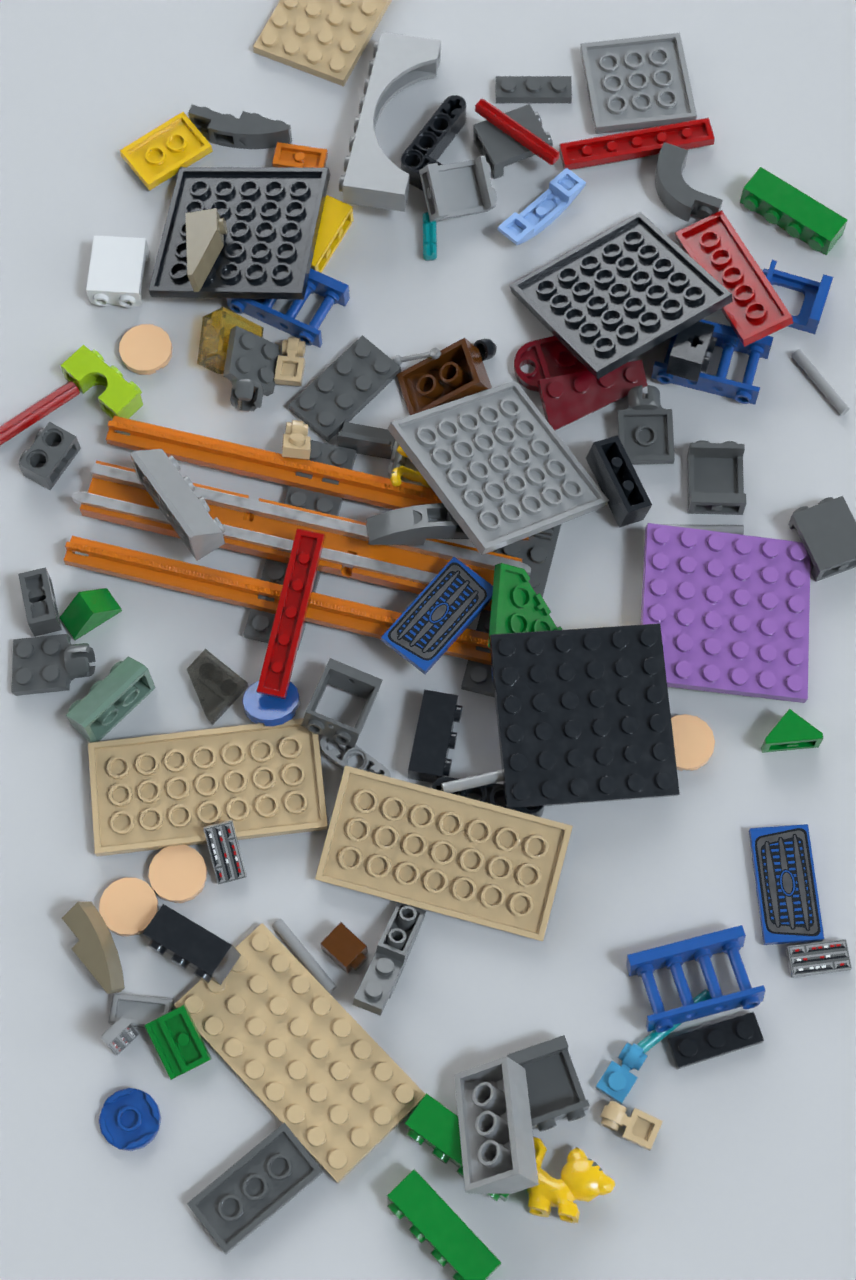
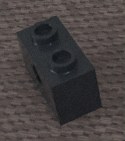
M698 321L679 332L669 357L666 373L698 382L700 373H706L710 362V357L707 356V353H713L717 338L713 337L715 325Z

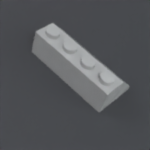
M163 449L139 450L130 453L139 481L196 561L225 544L223 537L225 529L217 517L212 519L209 515L210 508L202 496L197 498L194 494L195 487L188 476L184 478L179 473L180 466L172 455L168 457Z
M505 1056L455 1074L465 1192L513 1194L539 1185L525 1068Z

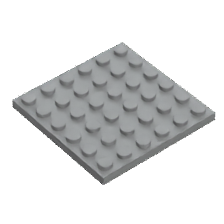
M516 380L392 421L388 427L394 439L481 555L601 509L609 501Z

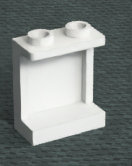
M94 236L86 287L91 304L98 306L121 305L126 308L142 306L141 288L145 261L149 260V248L146 238Z

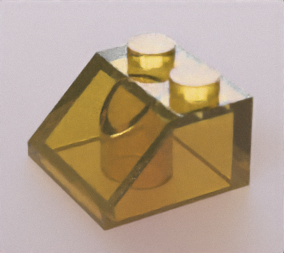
M225 307L204 316L202 320L197 364L217 374H224L230 330L238 326L263 338L264 328Z

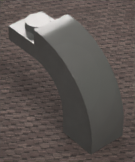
M664 142L658 156L655 173L656 191L664 206L675 216L689 222L692 214L704 219L721 211L722 199L694 190L683 179L682 172L686 165L688 150Z

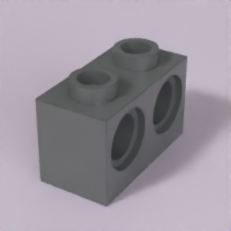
M49 422L45 428H42L37 433L35 442L30 449L22 453L18 464L25 477L51 490L81 447L75 435ZM61 442L58 446L51 447L53 443ZM45 463L44 466L35 468L37 464Z
M46 567L19 573L27 621L34 637L61 631L54 588Z

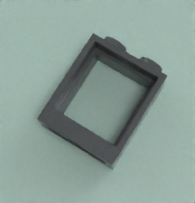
M330 658L307 707L301 726L314 734H322L332 738L338 744L355 747L383 680ZM328 684L367 699L355 728L316 712Z

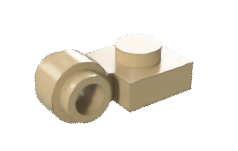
M294 337L283 340L282 355L285 356L278 355L274 378L275 384L302 386L305 368V358L302 357L305 355V341H300V338Z
M299 420L286 422V430L282 441V457L310 459L311 440L307 436L308 424H303V421Z
M610 1101L609 1105H605L600 1115L602 1118L600 1124L616 1132L619 1127H626L622 1138L650 1151L663 1121L636 1108L633 1109L631 1116L628 1117L625 1114L627 1108L614 1101Z

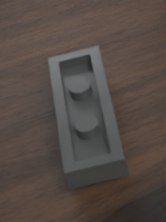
M496 76V103H571L572 101L571 76Z

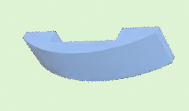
M568 168L564 169L550 182L548 190L520 214L513 213L498 226L497 230L516 245L530 240L563 213L585 187L586 182Z

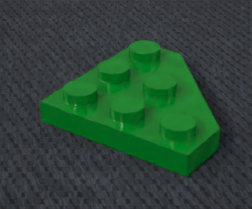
M504 563L495 565L489 636L494 634L562 630L561 626L557 627L550 617L551 610L541 594H536L528 582L531 578L525 569Z

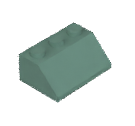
M129 656L124 661L117 662L103 681H97L90 688L89 694L82 700H77L71 705L66 714L70 724L90 743L99 742L156 688L148 668Z

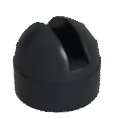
M480 339L474 343V346L479 349L482 361L489 360L496 354L497 346L491 339Z

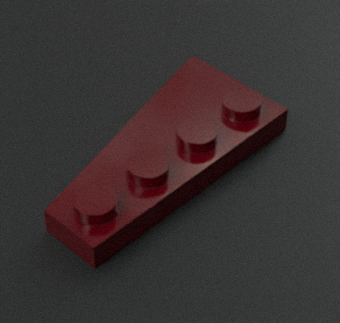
M642 360L627 362L599 379L589 370L541 379L537 384L545 419L556 431L613 402L627 397L630 389L642 385V389L645 388L647 380Z

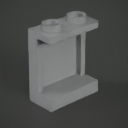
M479 156L474 160L439 166L437 163L428 164L419 170L430 222L484 213L496 207L497 194L495 189L492 188L490 180L491 168L489 163L486 162L485 156Z

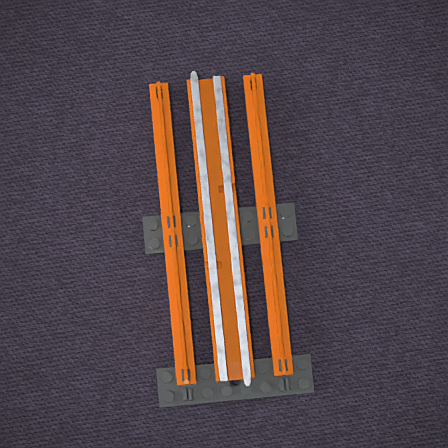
M113 416L112 421H109L107 425L109 429L106 436L107 444L136 451L163 449L168 457L172 455L179 461L289 486L283 504L261 498L257 501L249 499L248 495L193 483L195 487L194 494L197 498L201 496L204 498L210 508L209 515L212 519L217 517L225 529L223 533L225 544L219 548L266 558L261 579L72 536L70 542H67L65 545L67 549L64 557L65 565L251 608L244 631V638L269 643L296 530L298 528L322 533L325 535V541L301 634V643L307 622L381 639L384 633L402 615L400 612L315 593L321 572L420 595L453 557H456L491 585H493L496 564L504 563L525 569L531 578L528 582L535 593H540L543 598L562 524L499 548L497 553L489 552L481 555L476 548L439 539H426L424 545H369L365 522L338 516L343 499L392 510L423 504L442 503L432 488L403 481L400 486L396 487L392 485L389 478L354 471L352 469L357 456L356 450L311 440L310 459L282 457V454ZM117 430H118V431H122V432H126V433H130V436H129V435H125V434L117 433ZM96 460L91 470L93 478L88 492H75L72 494L74 502L81 505L80 511L82 516L180 538L139 481L135 469ZM75 552L85 553V554H88L89 556H83V555L75 554ZM491 600L481 611L476 630L466 628L444 654L468 660L461 685L462 690L495 697L491 671L490 648H488Z

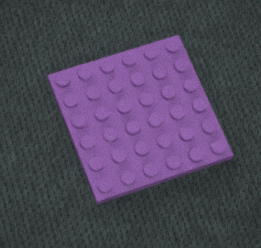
M647 523L645 527L640 625L659 623L661 625L667 687L805 703L808 700L810 557L803 543Z

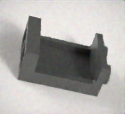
M530 104L505 113L544 142L553 146L551 135L549 132L544 131L538 112L534 113ZM488 120L474 124L473 140L481 155L486 157V162L490 165L491 174L494 179L504 175L505 166L536 155Z
M705 440L690 443L687 453L688 514L743 515L746 507L743 479L745 444H737L734 441L710 443Z
M843 496L835 499L828 497L820 501L816 506L810 508L803 506L793 512L788 525L790 529H796L814 565L811 573L815 582L856 567V521Z
M565 1035L507 1055L508 1058L526 1070L532 1129L538 1127L539 1132L557 1126L555 1122L557 1120L567 1117L568 1122L584 1117V1111L588 1110L590 1106L588 1100L585 1099L569 1055V1046Z

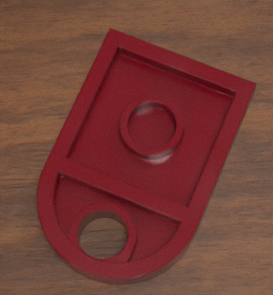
M555 336L524 344L517 351L514 359V373L518 382L525 388L539 392L537 382L541 379L588 370ZM529 364L535 370L532 373H524L520 368L523 365Z

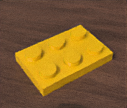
M181 112L120 150L121 157L149 191L176 175L180 167H189L213 152L212 145L184 112Z

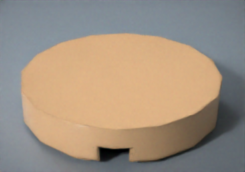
M141 324L132 327L123 335L119 344V353L123 363L130 371L139 375L156 373V370L166 367L172 358L173 347L169 335L162 328L153 324Z
M683 714L672 717L677 770H698L707 764L713 754L715 745L713 731L705 721L697 716Z
M187 845L169 846L163 848L154 856L149 866L148 877L152 889L161 899L174 903H184L194 899L202 892L208 870L204 858L196 849Z
M122 878L114 881L104 890L100 898L99 913L111 932L122 937L139 935L145 931L158 912L157 896L147 882L138 878Z

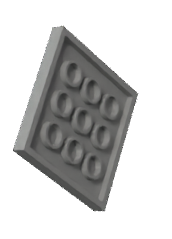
M680 33L581 43L580 51L595 133L657 127L696 120L697 114Z

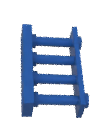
M310 269L304 300L294 299L286 314L272 309L277 299H265L261 304L252 299L227 298V303L230 309L238 314L244 313L300 338V341H305L306 345H314L320 348L322 346L321 331L318 330L333 304L346 306L350 299L349 285L314 269ZM315 293L324 297V300L309 325L296 320L297 314L309 295Z
M702 319L700 322L715 325L713 337L717 338L715 346L723 349L716 376L700 373L698 382L666 373L677 334L670 338L664 363L658 361L654 363L651 378L658 380L660 383H672L735 399L742 404L750 403L755 405L760 387L753 386L752 384L759 358L768 359L774 337L766 336L744 347L731 326ZM734 351L749 355L742 383L726 379Z
M742 925L627 955L626 967L629 976L638 975V977L642 978L653 1011L652 1015L647 1016V1032L653 1030L665 1032L673 1028V1025L740 1007L751 1009L760 1005L766 990L764 985L752 988L739 953L741 947H744L746 937ZM722 952L728 955L740 989L739 992L724 996L710 959L712 955ZM692 960L699 962L711 999L694 1003L682 969L684 962ZM665 967L671 971L683 1006L668 1011L664 1009L653 976L655 970Z

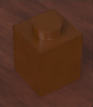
M342 922L320 943L321 949L347 974L352 969L358 970L367 960L365 956L368 953L367 946Z

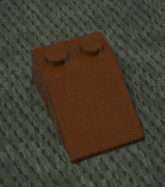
M465 337L442 349L439 358L432 359V357H428L397 374L409 415L492 388L479 349Z

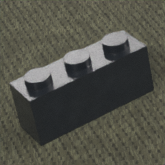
M618 435L594 442L586 456V460L601 491L609 500L608 505L619 528L644 520L652 503Z
M424 689L408 767V779L434 783L437 779L450 775L452 759L447 758L449 749H455L457 732H453L455 722L460 723L463 706L458 705V695Z
M165 904L161 906L143 932L150 941L148 946L160 955H163L165 952L172 955L171 960L183 969H186L187 966L195 969L194 974L206 983L213 980L221 985L241 956L232 944Z

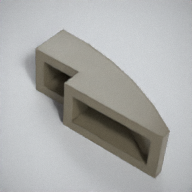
M91 901L77 902L62 917V920L79 940L71 949L107 994L121 992L125 988L123 971L112 935L101 914Z

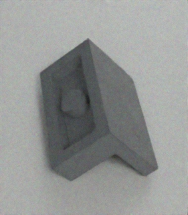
M344 422L342 431H339L337 436L338 446L356 450L357 454L390 460L396 441L388 429Z

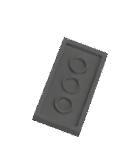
M362 335L289 404V410L305 424H308L324 440L329 442L343 428L344 422H350L397 377V374L401 372V366Z
M284 1122L189 1201L187 1205L223 1252L227 1254L323 1173V1170Z

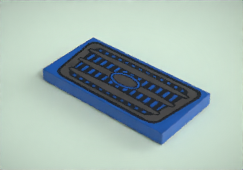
M453 557L384 633L381 641L423 674H426L492 600L493 585L456 557Z
M808 824L750 828L749 838L763 944L776 945L823 941L824 933Z

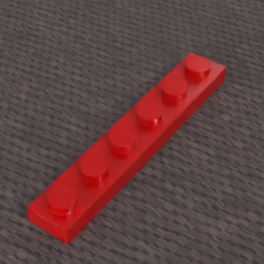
M709 118L561 143L559 144V152L564 169L573 170L658 155L664 142L683 149L714 145L715 137Z
M298 528L296 530L257 687L258 694L286 699L325 541V535L322 533Z

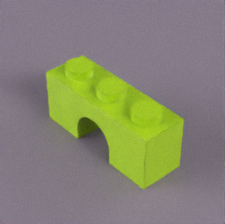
M83 344L60 365L65 379L73 381L83 394L93 386H106V390L98 397L102 411L112 419L113 416L129 419L143 406L140 395L142 393L141 389L132 381L128 383L114 365L109 367L98 351L95 349L91 351Z

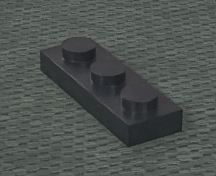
M754 1012L668 1038L667 1041L678 1070L763 1043L764 1038Z

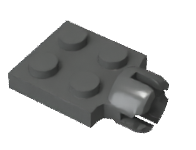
M238 326L230 330L223 377L229 379L232 383L231 405L237 408L238 401L240 400V410L249 412L255 411V409L262 406L263 395L269 396L274 393V378L280 346Z
M642 385L631 388L628 393V408L618 410L617 412L618 437L631 463L674 464L672 409L662 408L660 391L657 387L647 385L648 393L645 394V398H643Z
M68 634L13 639L12 693L15 696L70 690V683L73 679L90 677L94 674L96 666L89 665V663L96 662L93 648L88 643L71 644V637Z

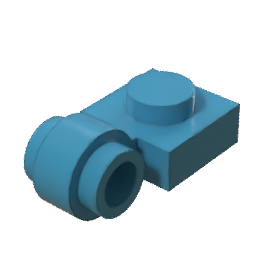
M627 1042L618 1056L622 1060V1066L612 1061L598 1082L596 1089L622 1104L638 1079L637 1076L629 1071L633 1068L639 1071L648 1055L643 1053L644 1049L635 1043L631 1045Z

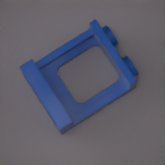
M772 260L769 269H763V273L770 284L802 292L805 296L799 315H791L793 324L788 327L815 334L833 277L823 274L821 282L776 270L777 261Z

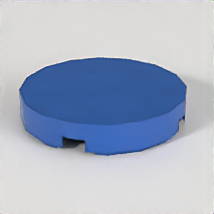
M259 680L251 684L244 693L243 706L245 714L256 724L258 722L264 723L265 726L270 727L282 725L291 720L296 715L298 707H300L298 689L292 682L289 683L286 699L258 694Z
M134 1088L116 1091L107 1098L99 1117L101 1133L107 1142L119 1150L126 1151L144 1148L152 1142L160 1129L161 1123L159 1106L152 1096Z

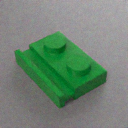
M185 1004L144 1025L171 1080L212 1059Z

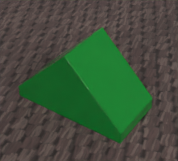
M107 588L78 592L60 616V620L76 641L120 613L122 609Z
M789 709L765 738L761 747L762 753L819 748L824 739L823 733Z

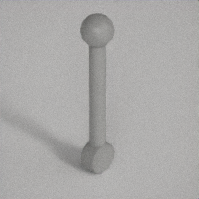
M433 348L430 352L404 357L396 355L393 357V361L401 365L402 362L428 357L437 359L440 357L441 351L438 348Z

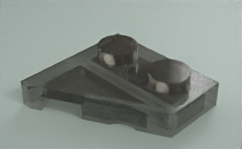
M207 649L187 668L207 720L212 726L249 687L248 682Z

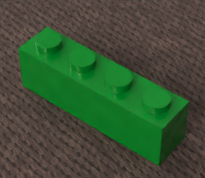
M762 167L756 171L742 190L740 203L748 210L758 213L769 223L776 224L787 231L790 236L802 240L813 250L820 251L824 255L829 253L844 233L848 221L846 218Z
M426 1093L405 1122V1128L409 1130L406 1135L420 1146L425 1142L434 1149L432 1154L441 1162L447 1164L448 1161L454 1163L459 1167L456 1172L464 1178L458 1116ZM510 1194L486 1195L495 1201H498L499 1198L506 1201Z
M415 1169L387 1195L391 1202L387 1207L399 1220L405 1217L413 1225L409 1231L421 1244L426 1240L434 1248L431 1255L442 1267L448 1263L456 1272L452 1276L454 1280H487L501 1265V1261Z

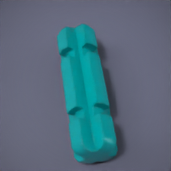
M425 212L423 213V259L433 261L437 258V221L430 222L429 213Z

